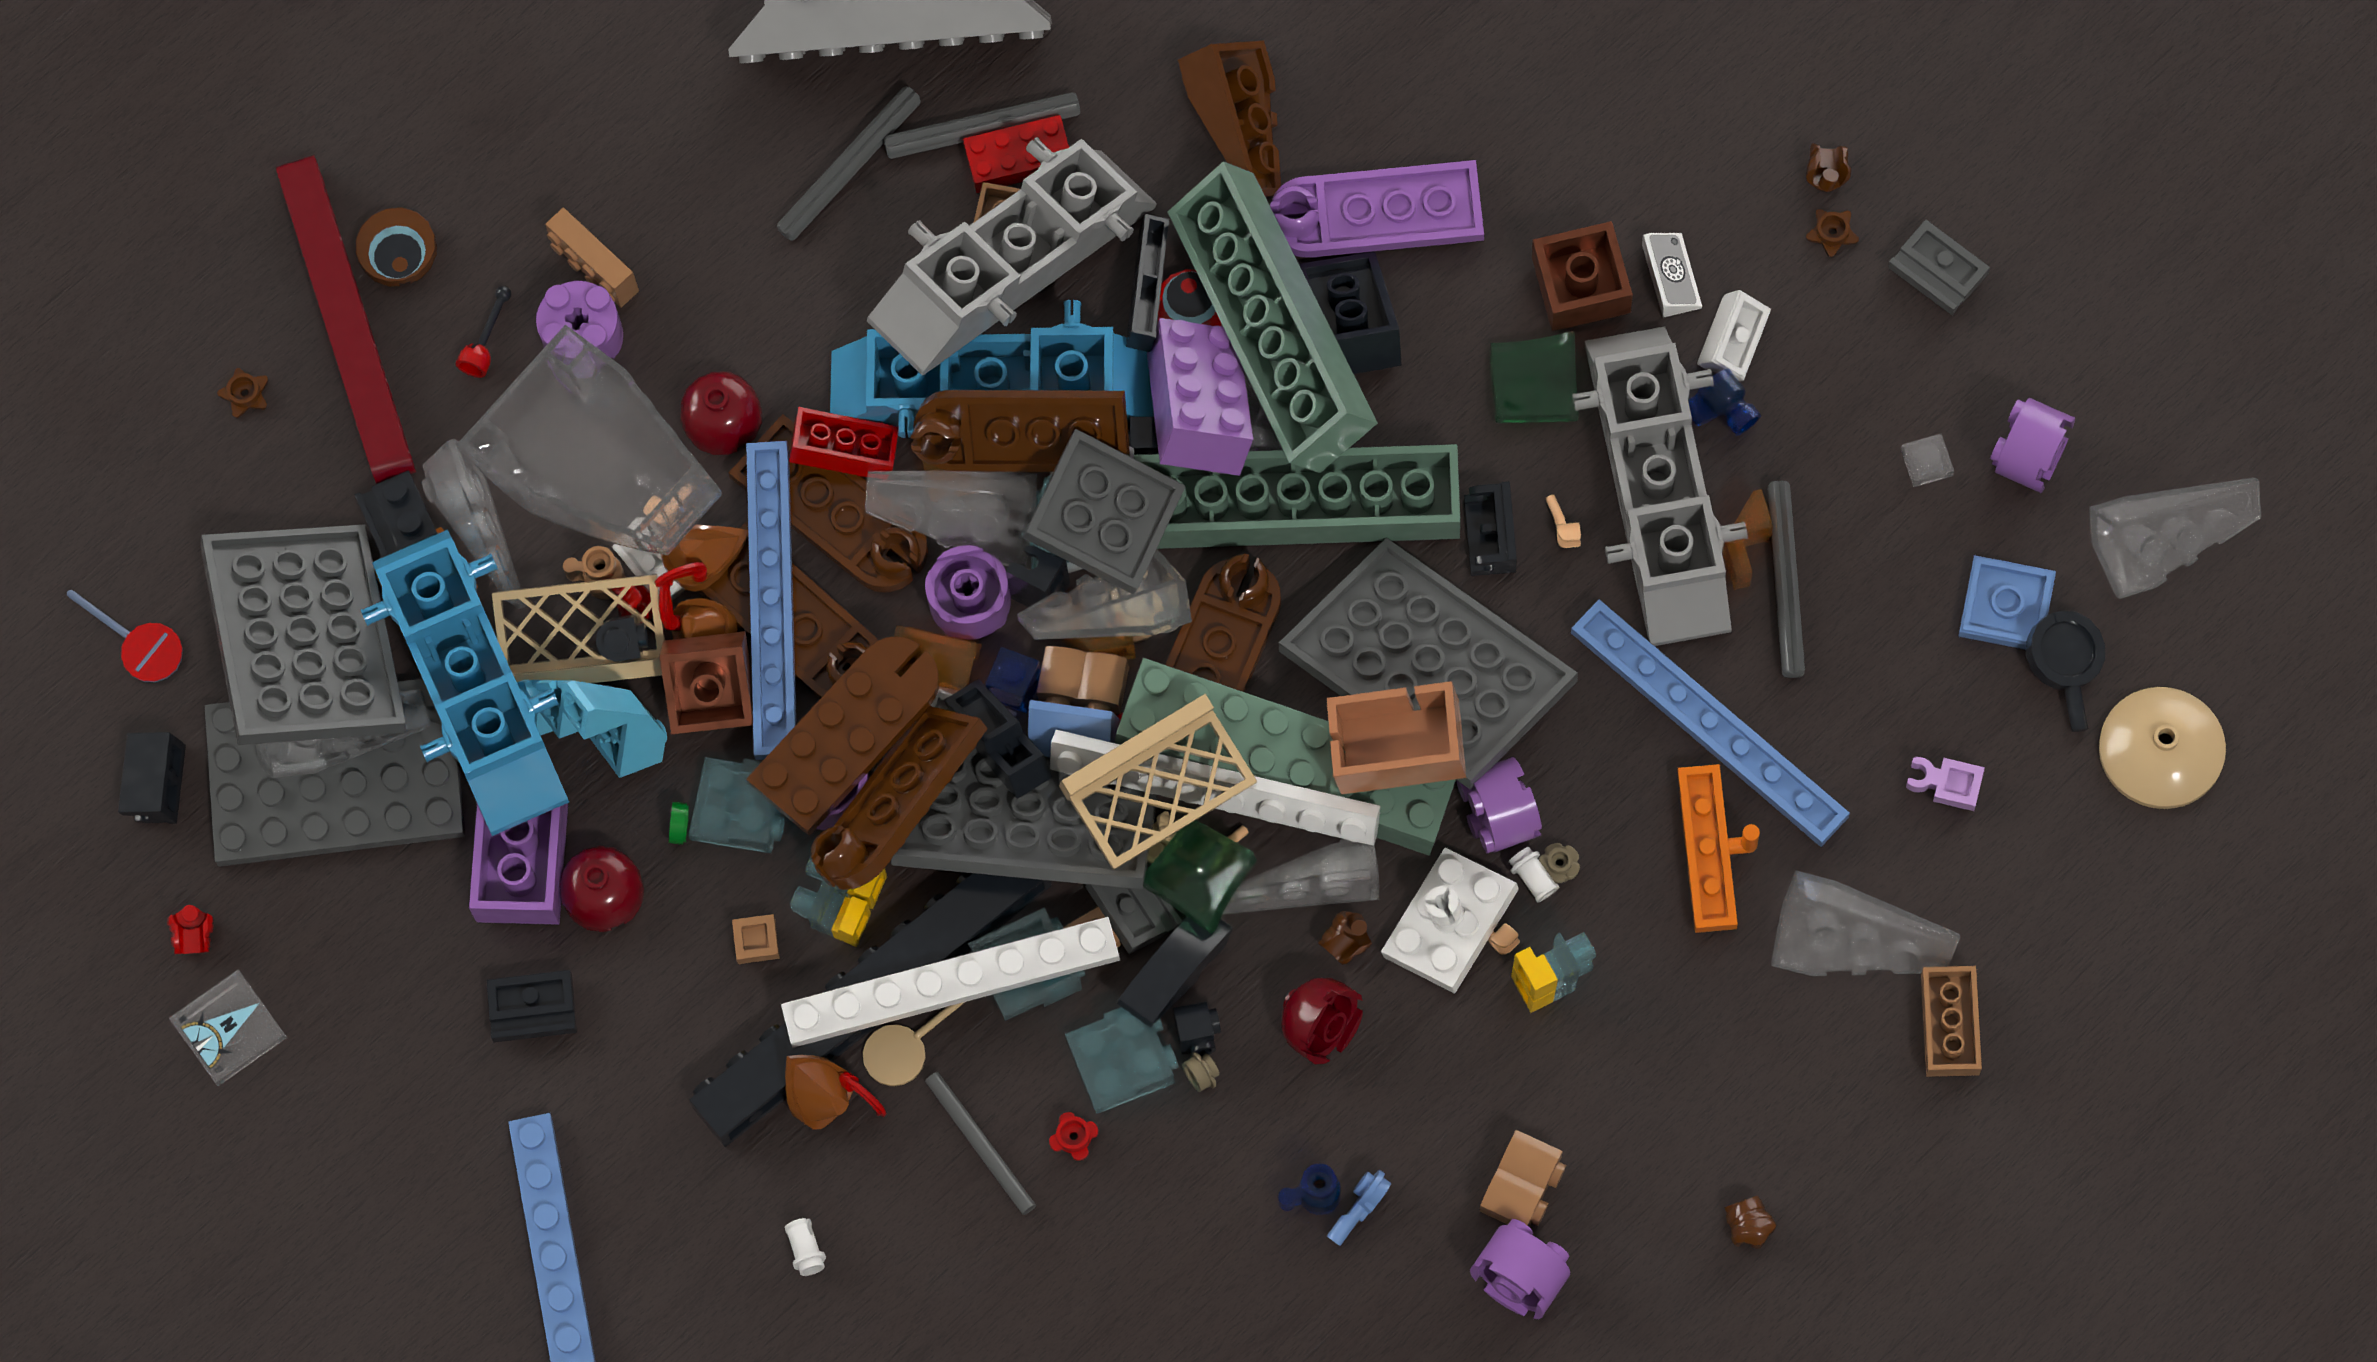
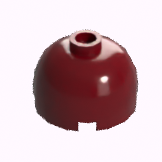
M727 371L710 372L698 377L686 389L681 400V423L687 437L699 450L712 455H730L737 452L738 448L744 446L748 441L751 443L756 438L762 425V407L755 390L741 376Z
M604 846L583 849L573 856L562 871L559 885L562 905L573 922L586 930L598 932L611 931V928L617 927L623 922L626 924L631 921L640 909L644 895L640 871L633 861L617 849Z
M1313 978L1298 988L1293 989L1284 1000L1281 1021L1283 1035L1288 1045L1315 1065L1331 1061L1326 1055L1330 1054L1335 1047L1341 1053L1358 1030L1363 1011L1357 1007L1358 1000L1363 1001L1362 996L1349 986L1333 978Z

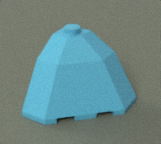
M522 680L517 682L519 689L529 699L552 688L559 703L558 706L556 705L536 714L537 729L540 736L554 731L560 739L579 732L584 740L587 738L591 739L619 778L662 762L664 747L667 742L666 729L660 720L654 719L631 690L574 680Z

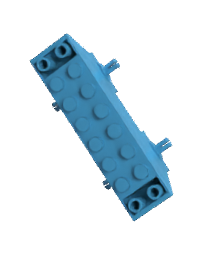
M1071 300L1064 301V324H1059L1052 328H1031V334H980L923 376L875 329H868L866 337L833 350L831 355L830 413L899 426L898 436L906 438V429L908 437H911L914 419L922 402L930 395L944 390L1125 391L1128 427H1130V417H1154L1147 352L1126 347V337L1115 334L1113 327H1091L1080 323L1081 302L1078 300H1073V315H1071Z
M445 530L372 562L382 585L383 601L361 609L367 626H369V624L391 616L392 620L400 626L442 722L443 737L420 745L426 761L429 762L448 752L459 761L492 836L569 803L537 729L536 714L556 705L558 706L559 703L551 688L529 699L519 689L476 592L475 579L498 570L492 554L490 553L468 564L467 560L459 554L449 531Z

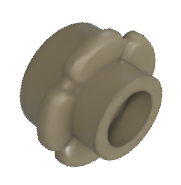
M1553 843L1545 848V854L1539 858V861L1555 883H1563L1573 879L1580 870V865L1577 862L1579 854L1570 845L1562 846L1561 843ZM1558 859L1563 860L1564 864L1562 866L1556 865Z
M1197 1052L1192 1053L1190 1059L1182 1063L1186 1077L1198 1092L1203 1091L1207 1087L1214 1089L1216 1087L1215 1077L1219 1076L1216 1064L1208 1054L1200 1056Z

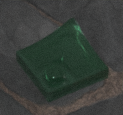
M1574 332L1525 341L1491 343L1490 361L1496 423L1577 421L1579 412L1575 411L1572 394H1577Z
M1195 820L1177 832L1146 870L1143 887L1185 914L1208 933L1213 934L1232 896L1257 862V859L1252 851Z

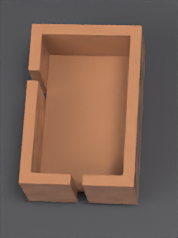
M1452 681L1414 686L1415 695L1421 710L1414 711L1406 688L1327 698L1329 732L1333 740L1330 741L1333 777L1341 795L1466 778L1460 705Z

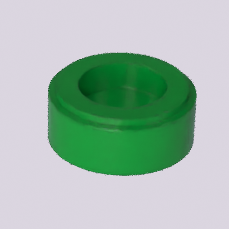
M672 803L669 843H686L689 805L687 803Z

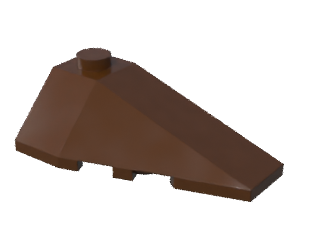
M1264 40L1210 44L1178 59L1188 98L1226 162L1254 173L1266 199L1273 198L1276 191L1281 187L1279 150L1273 144L1272 128L1278 126L1277 113L1271 111L1270 94L1276 91L1275 77Z

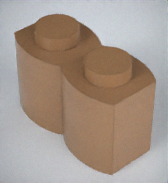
M1046 646L1037 688L1038 700L1121 714L1129 671L1128 660L1125 657L1113 654L1084 652L1059 646Z
M1516 1130L1482 1200L1480 1212L1505 1224H1509L1512 1219H1516L1525 1223L1528 1227H1530L1531 1223L1539 1226L1549 1204L1542 1200L1549 1185L1557 1188L1566 1168V1165L1560 1162L1563 1151Z

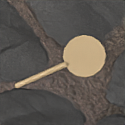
M963 1003L945 1007L916 1032L909 1027L898 1024L883 1026L874 1031L867 1039L863 1050V1062L869 1075L878 1083L888 1086L904 1085L914 1080L921 1072L926 1059L925 1046L921 1038Z

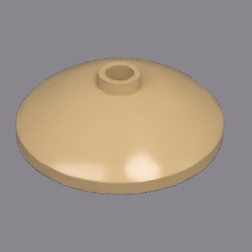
M2154 687L2130 694L2111 710L2101 730L2099 755L2106 776L2121 794L2143 806L2171 809L2182 807L2198 800L2212 788L2224 765L2226 743L2218 719L2201 700L2182 690ZM2164 733L2169 734L2173 742L2171 744H2163L2158 736Z

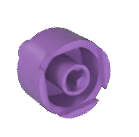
M586 281L567 282L561 285H554L547 290L537 311L536 324L548 356L558 367L573 374H590L602 369V365L607 363L612 357L613 359L616 357L623 343V327L614 301L608 291L603 287Z
M2028 398L2026 402L2018 399L2008 418L2009 428H2012L2008 438H1999L1990 460H1993L1992 465L1996 466V474L2042 493L2045 487L2044 483L2040 480L2044 478L2049 481L2069 439L2064 437L2067 431L2064 427L2068 426L2073 429L2075 417L2032 398Z
M971 545L951 548L937 558V562L926 576L925 590L931 615L947 636L967 640L979 639L993 633L1005 624L1011 606V594L1006 570L1001 561L983 551L982 548ZM972 589L973 594L965 596L964 591Z
M1514 757L1497 762L1474 783L1471 789L1456 780L1463 801H1469L1473 812L1467 815L1472 835L1475 839L1480 838L1486 853H1495L1541 836L1539 830L1542 829L1533 793L1530 787L1526 788L1522 781H1518L1517 778L1525 774Z
M1512 1219L1508 1225L1498 1227L1472 1265L1470 1273L1475 1281L1481 1276L1488 1283L1484 1291L1504 1307L1522 1316H1525L1528 1310L1535 1312L1534 1319H1540L1570 1277V1269L1566 1264L1569 1254L1556 1243L1548 1242L1545 1244L1533 1236V1231L1525 1223Z

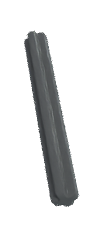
M908 86L903 87L777 223L778 231L782 236L790 241L795 240L883 145L884 137L893 134L921 102L920 96Z
M1071 92L887 135L884 137L885 148L889 158H898L962 143L964 138L1061 115V119L1078 116L1080 114V105L1076 93Z
M1773 481L1769 483L1767 490L1782 675L1785 678H1798L1804 675L1805 663L1791 489L1787 481Z

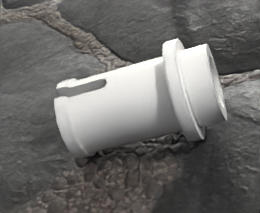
M1526 847L1509 860V863L1512 865L1510 871L1512 874L1517 873L1538 903L1557 891L1559 885L1554 882L1538 860L1539 852H1533L1530 847Z
M806 1218L794 1220L784 1227L795 1256L793 1267L799 1270L802 1276H809L822 1271L825 1268L823 1262L826 1259L825 1253L819 1251L811 1220H806Z

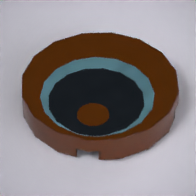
M387 208L372 215L361 226L356 238V255L364 273L375 282L389 287L400 286V284L409 281L413 283L420 280L431 269L437 255L436 237L429 222L419 213L406 208Z

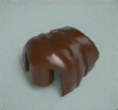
M1812 143L1810 159L1807 164V182L1822 192H1830L1843 186L1851 177L1847 147L1839 145L1835 149L1820 148L1819 144Z
M1341 911L1335 915L1332 925L1325 931L1322 940L1318 944L1332 954L1339 963L1344 965L1350 962L1355 955L1365 952L1372 942L1366 932L1367 924L1363 916L1359 913Z
M1758 1195L1725 1207L1727 1223L1732 1228L1731 1240L1737 1247L1747 1243L1752 1248H1761L1770 1233L1772 1234L1775 1231L1776 1223L1771 1214L1764 1209L1765 1207Z

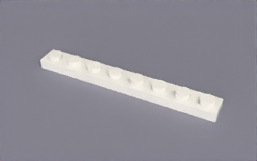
M1056 730L1051 741L1050 769L1072 775L1120 744ZM1159 754L1155 770L1180 775L1183 759ZM1153 758L1141 764L1140 766L1151 768ZM1188 761L1184 777L1208 782L1212 766ZM1217 767L1213 784L1231 788L1244 779L1239 772ZM1130 771L1123 775L1121 786L1145 792L1149 775ZM1154 776L1150 794L1174 799L1178 782ZM1254 776L1257 780L1256 784L1216 808L1229 813H1237L1272 823L1284 824L1310 832L1322 833L1374 846L1378 834L1381 806ZM1117 780L1113 781L1110 784L1116 785ZM1183 783L1179 800L1203 805L1207 789ZM1212 790L1210 800L1222 794V792Z
M1109 917L790 1001L781 1004L790 1042L792 1048L1120 961Z

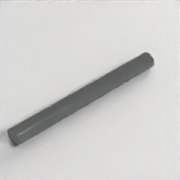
M939 1072L930 1075L925 1080V1083L1022 1215L1032 1211L1036 1207L1035 1202Z

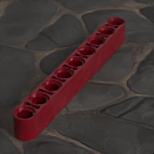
M315 155L276 167L278 178L376 484H379L409 470L410 474L416 473Z

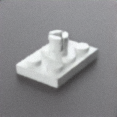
M1444 848L1381 950L1383 957L1455 994L1519 890L1517 883Z

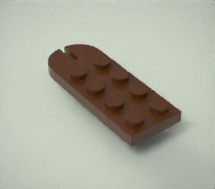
M939 391L927 397L920 405L914 419L913 431L910 439H913L911 444L912 451L919 459L946 471L1054 472L1075 429L1130 457L1125 391Z
M782 414L756 443L787 441L790 455L794 422ZM747 453L729 472L730 479L745 491H747ZM789 462L792 529L859 583L873 591L892 592L902 589L914 580L911 568L917 573L922 571L928 557V544L922 527L915 519L861 476ZM893 552L905 563L894 562L888 557L889 553Z
M745 522L740 529L748 530V523ZM748 537L742 550L721 578L706 589L699 590L698 592L706 599L717 601L731 610L737 619V627L743 632L745 631L746 635L751 638ZM792 563L795 678L818 699H821L845 673L844 669L847 666L850 667L870 645L878 640Z
M1241 554L1220 561L1205 573L1167 659L1166 666L1246 692L1281 607V593L1278 581L1259 558H1256L1253 565L1254 575L1246 592H1242L1240 597L1238 593L1250 567L1249 554Z
M887 637L870 645L746 778L747 784L810 836L933 703L940 685L939 673L933 657L927 651L922 654L918 643L904 637ZM913 664L901 677L897 674L903 666Z
M929 706L901 736L835 825L823 831L811 846V859L815 869L829 886L835 887L836 885L842 890L855 889L867 884L883 871L988 729L980 718Z

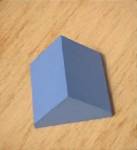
M1030 700L1028 738L1044 756L1051 757V741L1056 730L1114 743L1121 720L1112 711Z

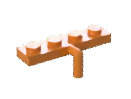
M1720 764L1678 768L1677 777L1695 933L1737 929L1738 923L1730 855L1754 852L1758 845L1759 828L1749 824L1744 827L1742 837L1728 838Z

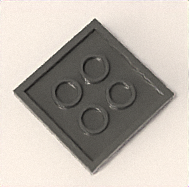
M1075 429L1022 538L1134 595L1140 586L1186 486Z

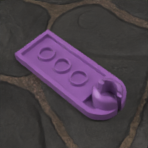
M1476 160L1298 177L1283 184L1276 191L1270 203V207L1293 254L1298 257H1320L1484 241Z

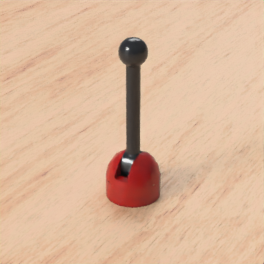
M506 286L498 287L495 292L497 300L478 343L466 345L456 360V367L467 375L483 378L490 367L491 356L485 345L504 302L511 298V290Z

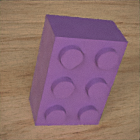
M477 803L469 909L476 922L560 924L561 896L559 885L564 869L568 803L494 836L491 835Z

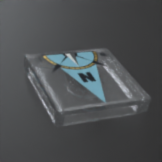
M239 970L229 975L169 1018L217 1086L227 1081L287 1038Z

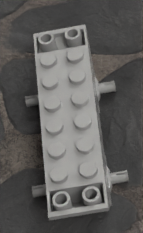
M764 0L763 8L734 41L728 51L729 57L739 56V63H754L763 61L766 54L779 53V60L803 58V54H806L805 51L819 50V56L842 55L845 47L859 46V53H872L883 51L885 44L899 43L900 50L923 48L926 40L939 39V46H954L963 44L964 37L979 36V43L1003 41L1004 34L1019 33V39H1036L1043 37L1044 30L1051 29L1052 21L1051 15L1034 0Z
M1036 137L1034 141H1030L1027 145L1026 151L1032 154L1041 165L1037 171L1023 180L1022 187L1018 192L970 226L963 222L952 231L937 236L920 220L910 227L908 234L912 235L923 246V249L917 256L905 263L902 275L870 313L867 322L923 376L998 321L1007 326L1017 315L1013 310L1117 236L1121 241L1128 239L1134 231L1130 226L1155 209L1157 203L1101 150H1093L1083 139H1080L1068 149L1053 153Z
M1665 326L1587 340L1584 344L1594 391L1572 394L1575 411L1598 407L1627 538L1626 544L1605 547L1607 562L1611 564L1631 560L1647 636L1652 645L1658 646L1730 633L1732 628L1722 549L1724 542L1748 539L1747 528L1744 521L1720 526V523L1713 514L1710 497L1706 493L1691 425L1692 416L1688 402L1690 390L1714 386L1711 369L1687 374L1679 362L1676 344L1671 342Z

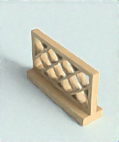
M657 574L492 592L497 640L516 682L522 680H574L598 683L661 676L662 670L659 655L663 641H665V635L659 609V587H656L654 583L658 578ZM649 584L651 602L641 614L622 598L631 586ZM625 587L619 595L610 590V588ZM592 590H602L614 600L601 618L581 604ZM584 591L578 600L568 594ZM560 594L573 604L559 623L540 608L549 595ZM542 596L537 604L528 599V597ZM519 599L532 609L519 627L504 617L502 600ZM620 604L631 614H637L638 623H645L647 627L655 632L657 649L643 650L641 658L611 661L596 653L586 643L599 626L605 623L604 620L615 606ZM576 608L596 623L583 641L563 627ZM651 608L654 624L645 617ZM535 613L555 627L542 645L522 631ZM505 625L514 632L508 641ZM558 631L578 645L569 658L557 659L545 649ZM518 635L537 651L528 663L510 665L508 647ZM581 649H583L590 655L584 657H576V655L580 652ZM540 654L549 659L548 661L534 662Z
M1206 694L1061 781L1059 785L1061 791L1074 806L1113 870L1257 783L1256 778L1214 713V707ZM1207 724H1210L1218 737L1215 754L1191 748L1194 733ZM1188 737L1186 747L1176 744ZM1222 745L1230 757L1220 755ZM1170 749L1184 753L1180 775L1155 770L1158 756L1161 752ZM1189 754L1213 760L1208 782L1184 777ZM1153 758L1151 768L1140 766L1141 764ZM1218 761L1235 765L1244 780L1231 788L1213 784ZM1130 771L1149 775L1144 797L1120 792L1123 775ZM1154 776L1178 782L1173 804L1149 799ZM1117 780L1115 790L1103 788ZM1183 783L1207 789L1202 806L1195 810L1178 806ZM1212 790L1222 792V794L1210 800ZM1095 792L1113 796L1108 819L1090 815L1082 800ZM1118 798L1142 803L1137 826L1113 821ZM1147 805L1171 810L1166 828L1161 831L1142 828ZM1176 812L1187 814L1174 822ZM1096 823L1106 825L1104 836ZM1111 827L1135 832L1132 848L1118 857L1108 844ZM1140 834L1151 836L1138 844Z

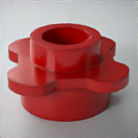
M1072 1112L1063 1113L1059 1117L1056 1134L1052 1135L1049 1139L1050 1147L1056 1152L1063 1150L1072 1154L1073 1159L1077 1161L1084 1160L1089 1155L1088 1146L1091 1140L1098 1135V1127L1094 1122H1086L1082 1118L1076 1117ZM1072 1133L1078 1135L1076 1140L1070 1139Z

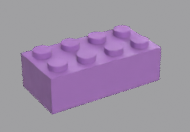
M1159 318L1156 339L1151 351L1147 352L1160 464L1240 476L1253 442L1244 369L1224 327Z

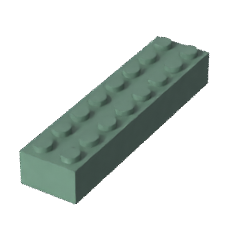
M1223 161L1167 212L1289 463L1321 473L1377 425L1378 422L1254 173Z
M1457 444L1349 448L1321 473L1289 463L1283 450L1249 451L1240 476L1160 464L1159 454L1134 455L1135 460L1186 486L1157 549L1384 541L1386 538L1391 541L1460 539Z
M1143 658L1118 726L1114 743L1123 744L1206 694L1214 707V713L1254 776L1379 805L1381 807L1376 838L1430 856L1456 779L1341 795L1333 777L1330 741L1333 740L1329 732V721ZM1210 724L1194 733L1191 748L1215 754L1218 737ZM1188 737L1176 744L1186 747ZM1222 745L1220 755L1230 757ZM1170 749L1160 753L1179 759L1184 757V753ZM1189 754L1188 761L1209 766L1213 764L1211 759ZM1218 761V768L1239 772L1235 765Z

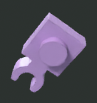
M1913 758L1911 768L1923 771L1925 778L1922 780L1908 778L1907 789L1913 792H1924L1927 789L1936 790L1933 802L1971 811L1975 810L1985 767L1943 758L1941 769L1935 768L1925 758Z

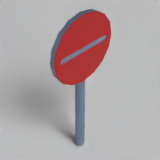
M67 591V596L125 638L122 644L121 658L125 669L132 677L143 682L156 683L167 679L177 671L182 661L183 647L180 638L171 628L161 623H146L129 632L75 591Z

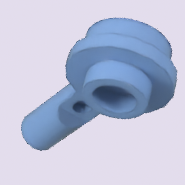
M1378 1170L1374 1175L1367 1171L1354 1188L1353 1192L1358 1195L1356 1202L1347 1214L1341 1215L1327 1235L1328 1238L1339 1246L1342 1245L1357 1222H1362L1373 1211L1389 1189L1391 1182L1384 1178L1385 1173Z

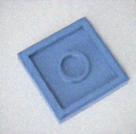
M1974 555L1958 636L2026 650V640L2032 627L2048 615L2056 571Z

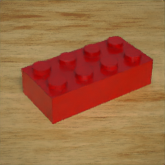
M1061 115L964 138V148L976 193L981 192L983 182L1008 186L1023 182L1025 178L1037 171L1041 163L1026 151L1027 145L1030 141H1034L1036 137L1053 153L1068 149L1069 145Z
M798 407L789 462L889 482L894 466L899 426Z

